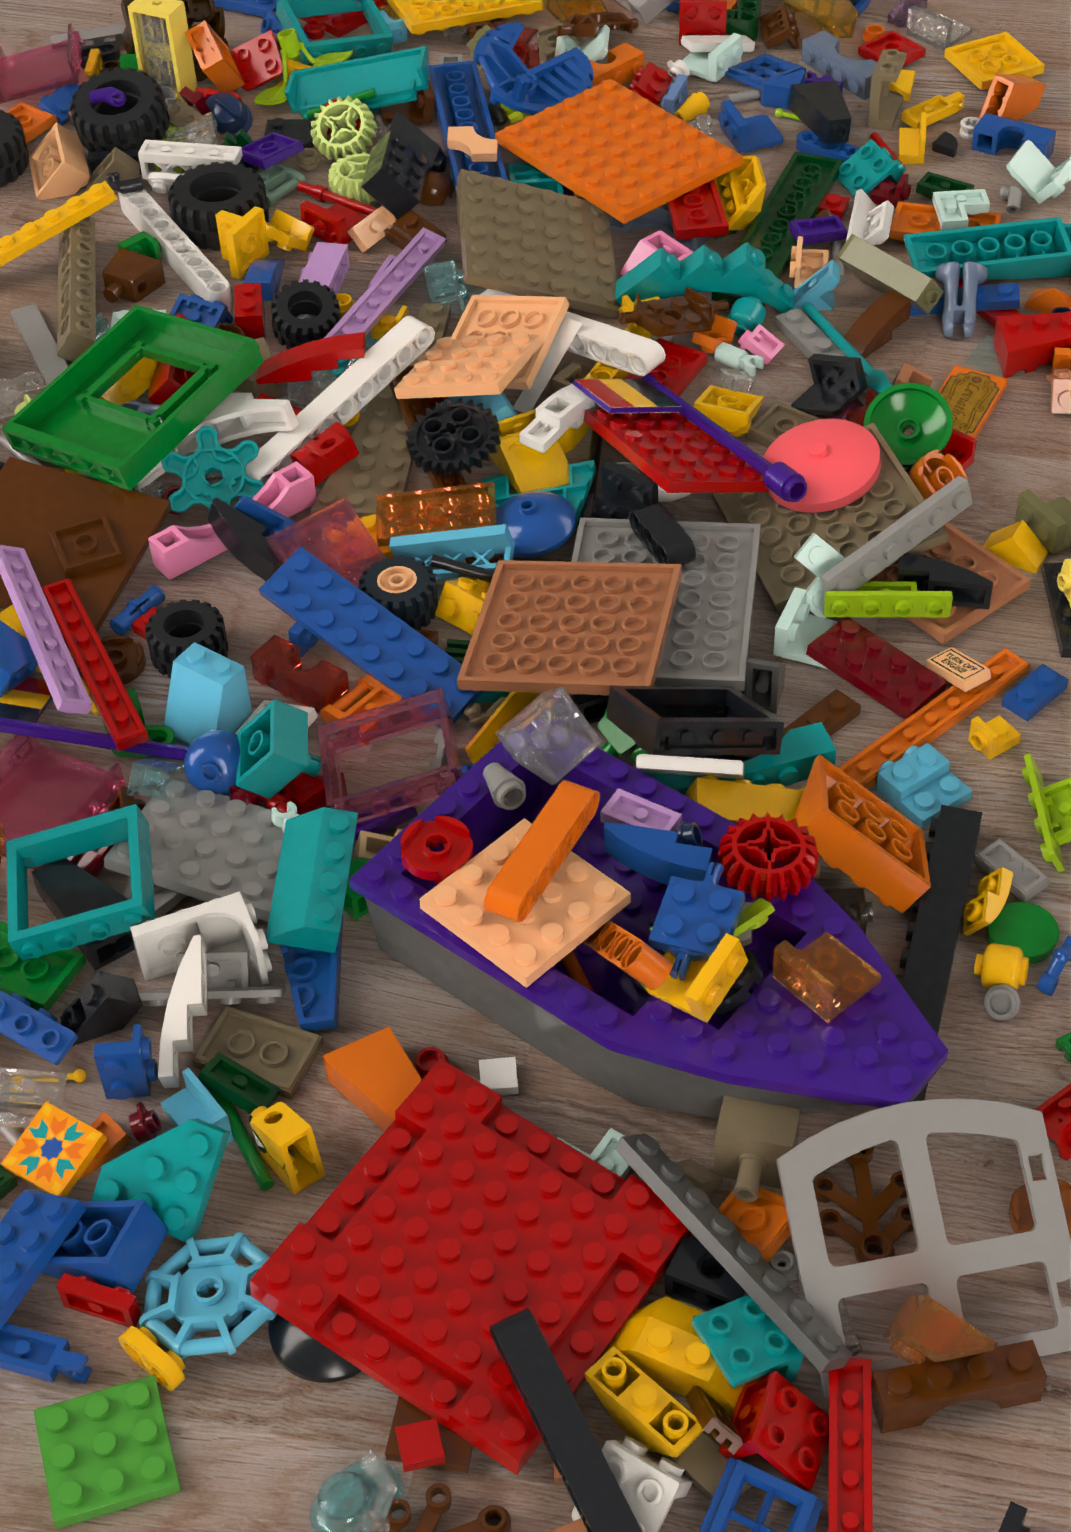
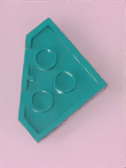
M198 1118L182 1123L102 1165L91 1201L145 1200L169 1230L167 1235L184 1242L191 1237L196 1240L230 1131Z

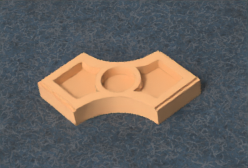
M473 126L448 127L447 145L449 149L459 150L468 154L472 162L497 161L498 139H488L478 135L474 131Z

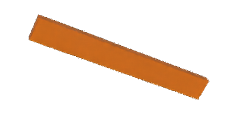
M1004 648L982 664L990 669L991 679L967 692L955 685L951 686L838 768L865 788H870L877 782L878 770L884 762L892 760L895 763L903 758L905 751L909 747L916 745L920 748L926 743L930 744L1029 672L1030 663L1009 649Z

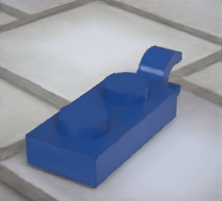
M5 1323L0 1330V1368L52 1383L59 1372L70 1380L81 1384H86L93 1371L92 1367L85 1366L88 1361L87 1356L76 1352H69L71 1347L67 1339Z

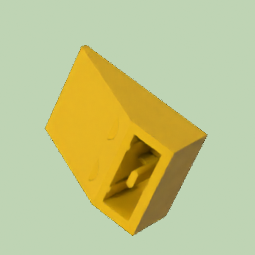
M536 409L498 421L501 431V444L496 445L497 453H490L492 460L504 475L508 474L510 483L517 493L570 485L569 463L558 440L544 454L519 443V434L536 418Z

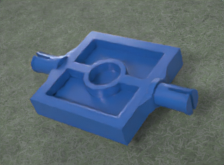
M715 862L708 864L703 881H694L676 876H671L648 942L650 947L668 951L676 957L670 972V976L674 979H678L679 975V980H685L691 961H708L724 935L728 933L733 936L745 902V893L718 885L721 874L724 871V867L719 863L716 864V867Z

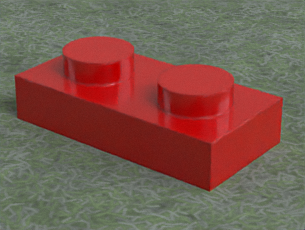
M66 1273L62 1275L56 1286L63 1306L126 1327H136L141 1317L136 1296L123 1287L116 1286L110 1288L98 1284L88 1276L80 1275L75 1277Z

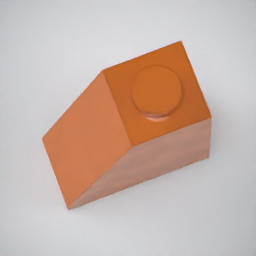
M995 74L979 119L987 113L1017 121L1038 108L1046 84L1026 75Z

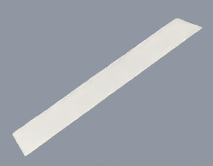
M565 318L554 337L531 389L522 391L513 406L515 410L525 413L533 409L583 324L582 322Z

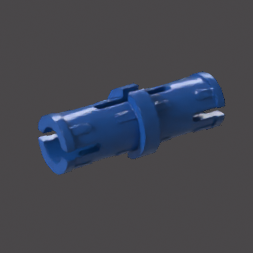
M152 585L139 598L130 600L126 605L127 608L110 620L111 629L117 635L123 636L132 627L131 623L148 612L149 609L156 607L165 600L163 591L158 586Z

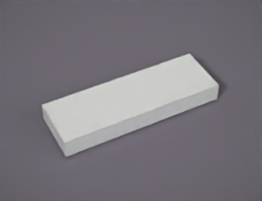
M731 35L682 36L681 44L690 52H711ZM742 35L743 52H752L755 48V42L746 35Z

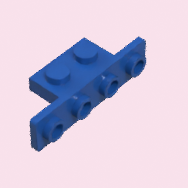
M0 990V1034L56 1066L59 1065L78 1039L76 1033L57 1023L58 1019L45 1009L39 1008L36 1011L30 1007L31 1004L22 996L14 992L10 996Z

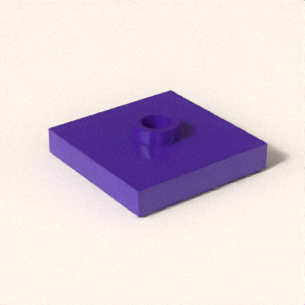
M272 132L241 147L243 155L241 160L266 169L303 151V142Z

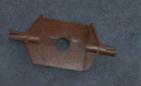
M611 11L589 13L588 15L574 14L567 20H563V26H558L556 33L558 36L596 37V31H599L604 25H607L610 30L633 33V28L638 27L637 18L629 19L624 13Z
M686 287L685 294L682 297L675 296L673 298L652 299L643 302L640 301L641 294L637 293L634 311L621 312L619 314V321L622 325L636 323L637 326H641L656 337L712 330L715 320L714 312L727 311L729 304L726 299L718 301L709 300L708 297L690 287Z

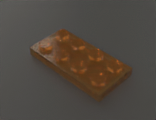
M494 482L376 495V539L378 547L389 546L390 537L497 525L496 489Z

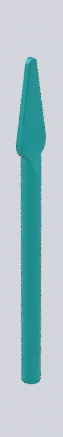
M806 303L803 306V311L847 357L861 358L864 375L867 377V383L872 389L881 393L892 386L886 374L882 370H875L811 303Z

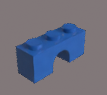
M985 113L974 127L972 150L996 155L999 150L1004 148L1018 150L1024 142L1030 140L1049 159L1054 151L1056 130Z

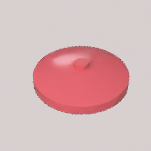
M820 419L793 427L780 435L769 446L763 457L772 465L776 462H784L801 474L807 483L806 494L797 502L784 501L771 490L768 492L770 497L788 509L809 513L835 510L862 497L876 482L882 464L879 445L875 437L863 426L841 419Z

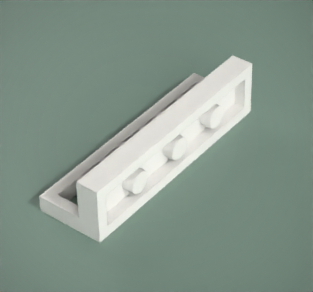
M146 139L138 152L142 179L148 180L149 174L154 172L148 170L147 163H155L161 168L159 171L161 173L179 174L170 168L172 164L179 165L186 171L190 168L194 169L198 165H210L211 162H232L234 165H237L243 156L242 148L238 146Z

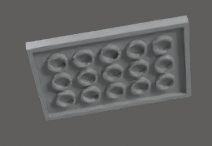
M168 777L141 811L149 822L153 884L206 902L240 891L245 905L252 904L256 918L268 922L284 835L282 827L273 824L271 810L251 803L246 805L245 802L238 799L230 800L229 796L215 794L210 790L199 791L191 784ZM128 840L114 844L104 857V868L130 876Z

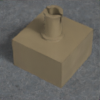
M724 1095L715 1132L714 1172L723 1178L737 1180L733 1190L736 1198L745 1202L757 1200L759 1185L782 1189L776 1159L798 1145L801 1109L743 1100Z

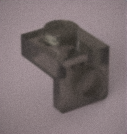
M834 888L824 890L853 921H856V924L866 935L867 923L873 922V907L871 901L866 902L864 889Z

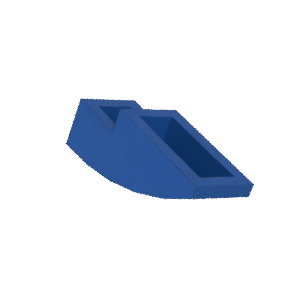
M255 259L249 266L244 283H261L263 301H272L274 294L279 290L285 260Z
M605 822V852L623 865L643 876L666 885L669 884L671 876L694 881L704 880L708 864L712 862V848L679 844L678 832Z

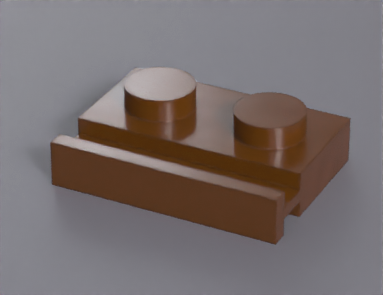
M410 210L394 222L391 229L386 228L384 230L385 237L402 250L423 227L446 238L447 242L444 232L413 210Z

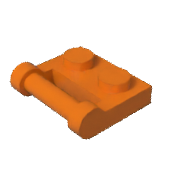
M365 674L358 680L357 686L333 705L328 704L320 711V714L327 724H335L363 741L405 707L406 703L403 697L373 677Z

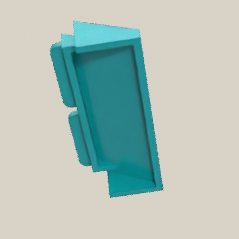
M427 46L291 71L284 93L292 113L300 112L302 118L309 120L306 115L307 110L324 105L329 99H337L338 96L345 98L371 88L375 89L377 97L361 102L362 104L365 103L369 109L416 101L417 91L428 89L429 51Z

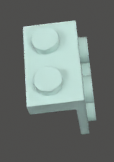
M604 25L596 32V37H591L581 47L568 35L558 36L555 57L578 47L589 60L594 62L597 60L601 61L608 53L610 28Z
M733 33L711 52H691L682 61L689 67L690 75L704 78L709 82L720 80L725 75V72L728 71V68L741 62L743 54L742 35Z
M1030 140L1022 144L1006 165L1011 176L1025 188L1027 193L1038 204H1041L1050 196L1056 198L1066 188L1064 185L1071 180V157L1055 168Z

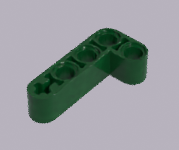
M739 0L738 10L727 9L726 35L736 33L746 35L753 41L756 40L758 37L762 0Z

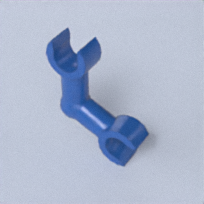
M1068 935L1062 947L1054 950L1052 960L1037 984L1036 988L1047 995L1052 996L1054 994L1065 964L1071 961V936Z

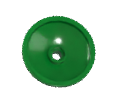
M901 383L883 390L870 403L864 418V426L871 423L875 424L903 467H913L917 460L933 450H941L938 452L941 453L947 446L953 429L952 413L946 400L933 388L919 383ZM911 429L914 433L907 436L904 434V431Z

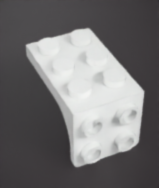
M240 891L130 927L145 981L176 972V954L186 952L193 936L201 935L206 946V952L249 951L250 965L256 971L261 985L269 984L267 972L272 971V965L265 950L268 949L267 940L262 928L257 929L254 925L257 923V918L252 904L245 905Z

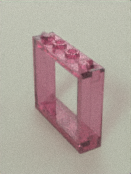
M442 688L317 726L327 808L358 813L357 823L436 800L463 776L452 713ZM438 702V707L431 708L430 704ZM441 723L448 761L447 766L343 796L338 754ZM336 733L337 737L330 739L329 735Z

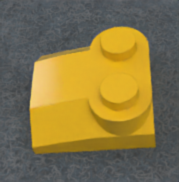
M710 385L694 402V408L734 437H741L748 433L752 419L764 402V396Z

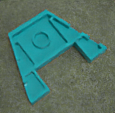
M594 460L568 464L570 485L535 490L551 492L568 500L575 511L576 525L596 474ZM508 474L482 479L484 490L495 509L507 499L521 494H511Z

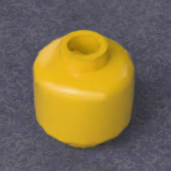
M991 943L985 948L984 954L977 953L974 975L981 976V984L985 989L989 990L995 985L1006 984L1018 990L1020 985H1026L1029 957H1024L1020 947Z

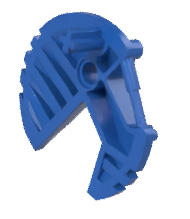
M518 22L497 26L496 30H489L486 36L483 35L475 47L474 60L481 64L485 72V77L491 88L489 100L493 105L502 103L513 110L535 115L547 107H552L566 98L573 97L582 93L585 89L592 88L593 69L591 63L578 47L532 69H528L513 51L517 40L525 28L524 25Z

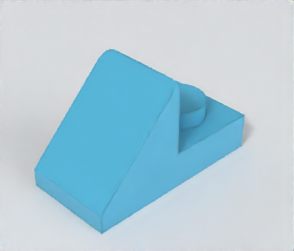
M832 259L793 290L795 294L794 308L803 310V306L806 303H811L817 310H833L835 296L832 290L840 282V265Z

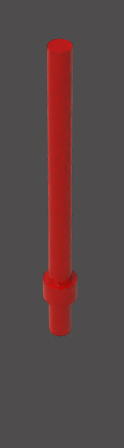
M300 181L297 185L298 191L311 195L315 200L339 204L367 216L378 209L333 193L327 187L318 184L314 186Z

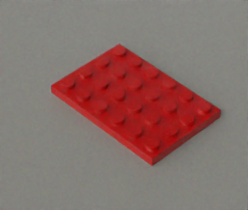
M602 407L597 408V410H585L583 421L667 493L769 492L768 488L764 485V475L679 412L608 413Z

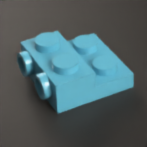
M929 743L920 748L916 745L909 747L902 759L895 763L892 760H888L878 770L876 791L921 829L931 824L932 817L939 818L941 805L958 808L971 800L973 790L949 771L951 762Z

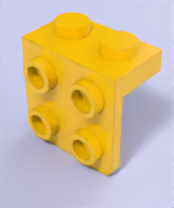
M466 577L445 581L435 615L472 635L490 582Z
M726 933L708 961H691L685 980H679V975L678 979H674L669 974L666 981L655 990H650L646 986L645 988L650 995L707 1023L738 976L742 973L748 963V959L740 939ZM667 951L664 957L671 961L673 967L676 957Z

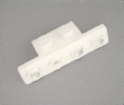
M862 189L857 190L846 241L853 234L873 246L884 243L889 237L894 206L889 200L876 207L875 203Z

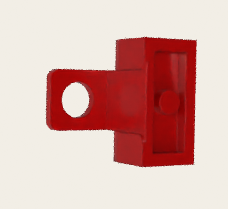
M335 422L314 439L293 452L290 457L293 463L297 461L314 475L315 486H317L360 453L346 428L341 423Z

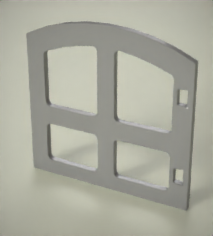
M930 1099L900 1103L871 1110L838 1122L805 1139L776 1159L804 1301L813 1307L815 1314L829 1329L835 1331L841 1337L845 1346L838 1309L840 1299L914 1284H922L927 1289L938 1341L937 1347L932 1351L871 1362V1380L872 1373L876 1371L930 1361L927 1359L951 1354L980 1351L1029 1340L1034 1341L1039 1357L1071 1351V1305L1061 1307L1056 1285L1057 1282L1068 1280L1071 1291V1239L1042 1111L1010 1103L980 1099ZM930 1133H959L983 1135L1015 1142L1034 1221L1033 1228L1030 1231L957 1245L950 1244L946 1237L926 1144L927 1136ZM886 1141H892L895 1143L898 1151L917 1248L914 1252L838 1267L832 1266L828 1260L813 1179L817 1174L847 1157ZM1040 1154L1046 1180L1033 1181L1028 1157ZM1033 1262L1041 1263L1044 1267L1055 1316L1054 1326L1049 1329L975 1343L971 1342L967 1336L957 1289V1279L968 1274ZM818 1371L823 1397H829V1371L824 1373Z

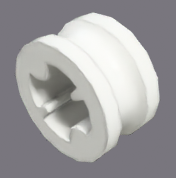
M976 117L963 118L960 123V136L973 140L974 127L980 119Z

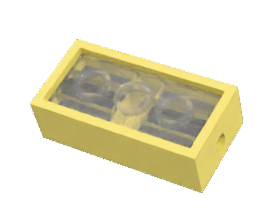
M134 0L127 7L138 69L152 76L157 82L161 83V86L171 87L176 94V99L184 102L179 92L185 86L193 92L197 87L192 49L185 35V32L188 30L184 2L179 0Z

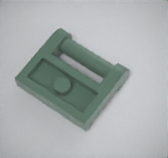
M281 163L255 171L264 180L268 208L274 206L278 199L297 189L300 181L306 183L303 174Z

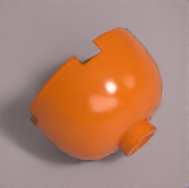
M933 450L917 460L911 468L909 477L924 500L958 476L967 479L962 465L951 454L948 453L944 456L938 453L941 450Z

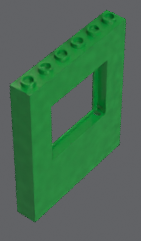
M135 305L2 427V430L13 450L130 491L264 361L255 339ZM143 357L195 373L152 415L99 399Z

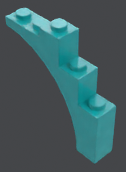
M748 242L741 245L724 259L717 252L702 245L681 262L675 255L668 253L661 247L619 278L615 285V301L621 305L622 296L628 295L632 302H635L637 293L641 294L640 301L658 296L660 299H666L685 294L686 287H690L697 292L711 291L733 293L746 297L753 296L781 313H785L789 310H794L795 294L790 285L784 284L771 270L765 269L766 259L764 254Z

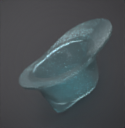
M365 1459L356 1461L341 1472L329 1477L319 1489V1494L312 1503L310 1511L312 1530L314 1532H370L386 1517L385 1508L387 1504L394 1499L401 1498L403 1489L401 1478L397 1471L383 1460Z

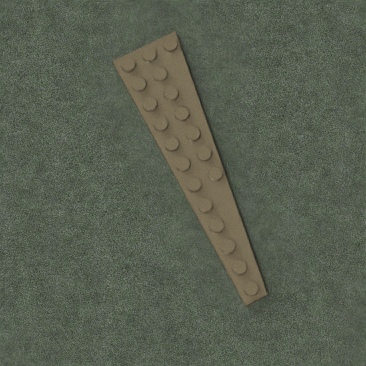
M437 302L423 304L416 319L433 327L435 336L432 344L409 366H414L425 356V353L436 344L438 339L446 336L451 316V304ZM389 384L369 402L351 435L360 454L329 475L310 509L312 519L354 521L364 516L376 514L381 523L398 524L414 460H411L406 444L408 440L406 433L409 430Z

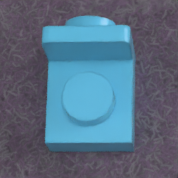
M381 10L380 13L393 35V44L407 41V27L404 24L403 18L393 20L384 10Z

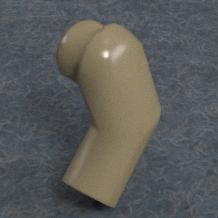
M500 697L489 709L481 710V706L478 703L468 705L464 710L465 715L468 717L467 722L473 726L484 725L506 697Z

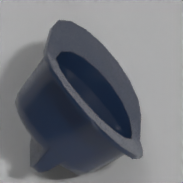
M220 92L212 95L205 102L210 109L207 116L216 123L215 129L223 136L226 132H229L234 137L241 128L246 133L251 128L253 122L252 113L235 96Z

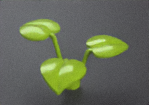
M289 28L280 31L277 37L281 47L283 84L281 87H271L263 90L256 96L254 103L276 105L287 101L284 93L288 83L287 58L300 62L297 57L300 54L299 50H302L310 63L314 64L313 67L347 61L351 57L353 50L327 53L318 56L316 59L309 54L304 43L299 42L295 29Z

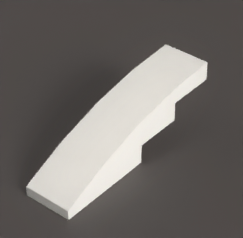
M194 935L178 968L166 1006L160 1038L158 1078L164 1088L179 1087V1052L193 1051V1017L207 1016V952L201 935Z

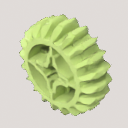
M338 96L337 102L334 103L329 99L327 107L320 105L322 112L314 113L316 120L311 121L313 129L310 131L313 144L318 148L319 153L323 156L325 155L330 161L334 158L336 162L338 158H344L346 154L354 155V152L359 154L364 151L367 154L365 147H373L371 139L376 138L375 129L377 128L374 115L369 110V107L365 103L362 104L358 98L353 101L349 96L344 101ZM358 118L361 120V126L359 131L355 129V126L357 125L356 120ZM328 128L332 130L330 141H327L326 138Z
M365 151L362 154L354 152V155L346 154L344 158H338L337 162L332 163L328 174L331 192L362 203L378 202L361 188L370 154H366Z

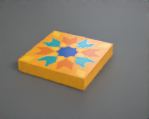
M46 1101L1 1162V1165L48 1194L67 1197L101 1149L107 1137L100 1131Z

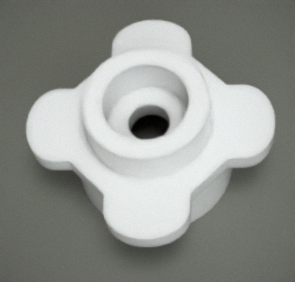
M678 59L675 62L672 60L667 62L669 67L668 74L673 77V81L676 80L678 74L690 75L689 67L684 61Z

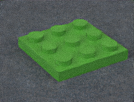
M155 1374L33 1410L53 1522L56 1529L181 1491Z

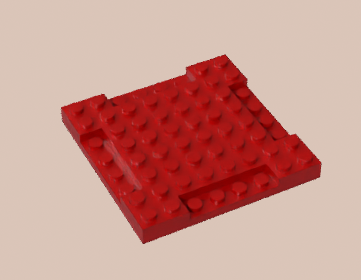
M439 1059L395 1110V1120L308 1222L305 1225L299 1222L250 1279L251 1296L431 1418H436L437 1422L518 1475L543 1440L494 1343L489 1326L528 1308L534 1316L570 1390L575 1396L586 1381L585 1372L605 1354L628 1318L639 1308L670 1265L684 1235L690 1237L692 1233L646 1183L633 1175H630L627 1180L623 1179L502 1105V1096L444 1060Z

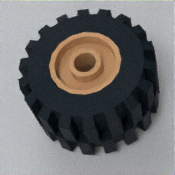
M395 556V558L391 559L387 557L383 558L381 562L376 561L372 563L371 568H366L363 571V576H360L359 589L413 629L421 630L422 626L427 627L431 623V619H435V612L438 606L436 578L431 567L425 566V562L421 560L415 561L413 557L402 558V556Z

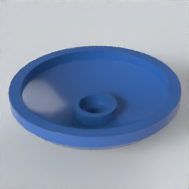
M529 491L515 495L499 505L491 514L487 526L506 524L515 542L513 557L533 558L553 552L565 544L575 530L576 515L573 506L564 497L546 491Z

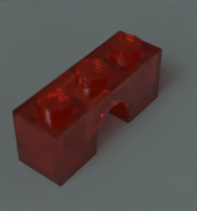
M273 635L250 656L254 679L262 685H267L279 691L284 697H290L306 707L315 708V711L318 713L328 704L333 705L350 691L347 671L323 659L310 669H302L299 647L277 635Z

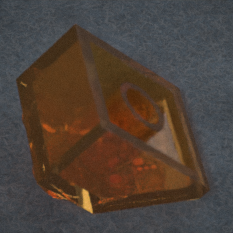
M908 1295L883 1335L886 1340L892 1343L889 1349L891 1352L908 1363L913 1361L919 1365L922 1361L937 1363L994 1351L998 1344L927 1295Z

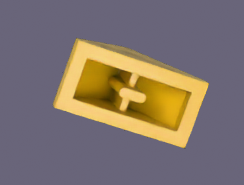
M1024 520L991 533L983 547L1011 566L1037 574L1048 556L1047 549Z

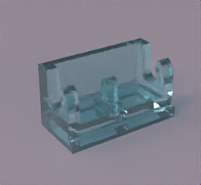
M153 757L133 762L127 795L135 796L140 794L149 797L161 795L162 791L159 788L163 785L165 779L169 778V774H183L184 764Z

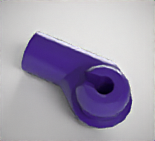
M114 87L88 91L91 104L104 101L112 106L120 107L126 101L125 94Z

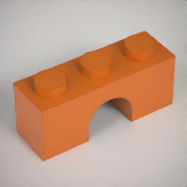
M624 42L608 50V64H599L589 60L593 69L592 87L610 79L615 80L621 85L632 81L637 70L640 67L645 68V52Z

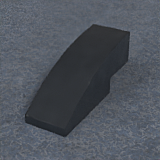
M215 497L208 516V521L214 532L238 561L254 574L267 581L282 566L286 549L264 537L267 527Z
M905 553L899 558L897 582H916L917 591H951L953 595L952 606L978 609L990 608L993 582L961 566L922 555Z

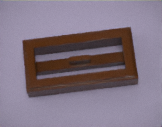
M694 1386L685 1398L700 1426L708 1434L711 1432L717 1442L720 1444L724 1443L727 1450L734 1455L743 1445V1439L725 1408L701 1388Z

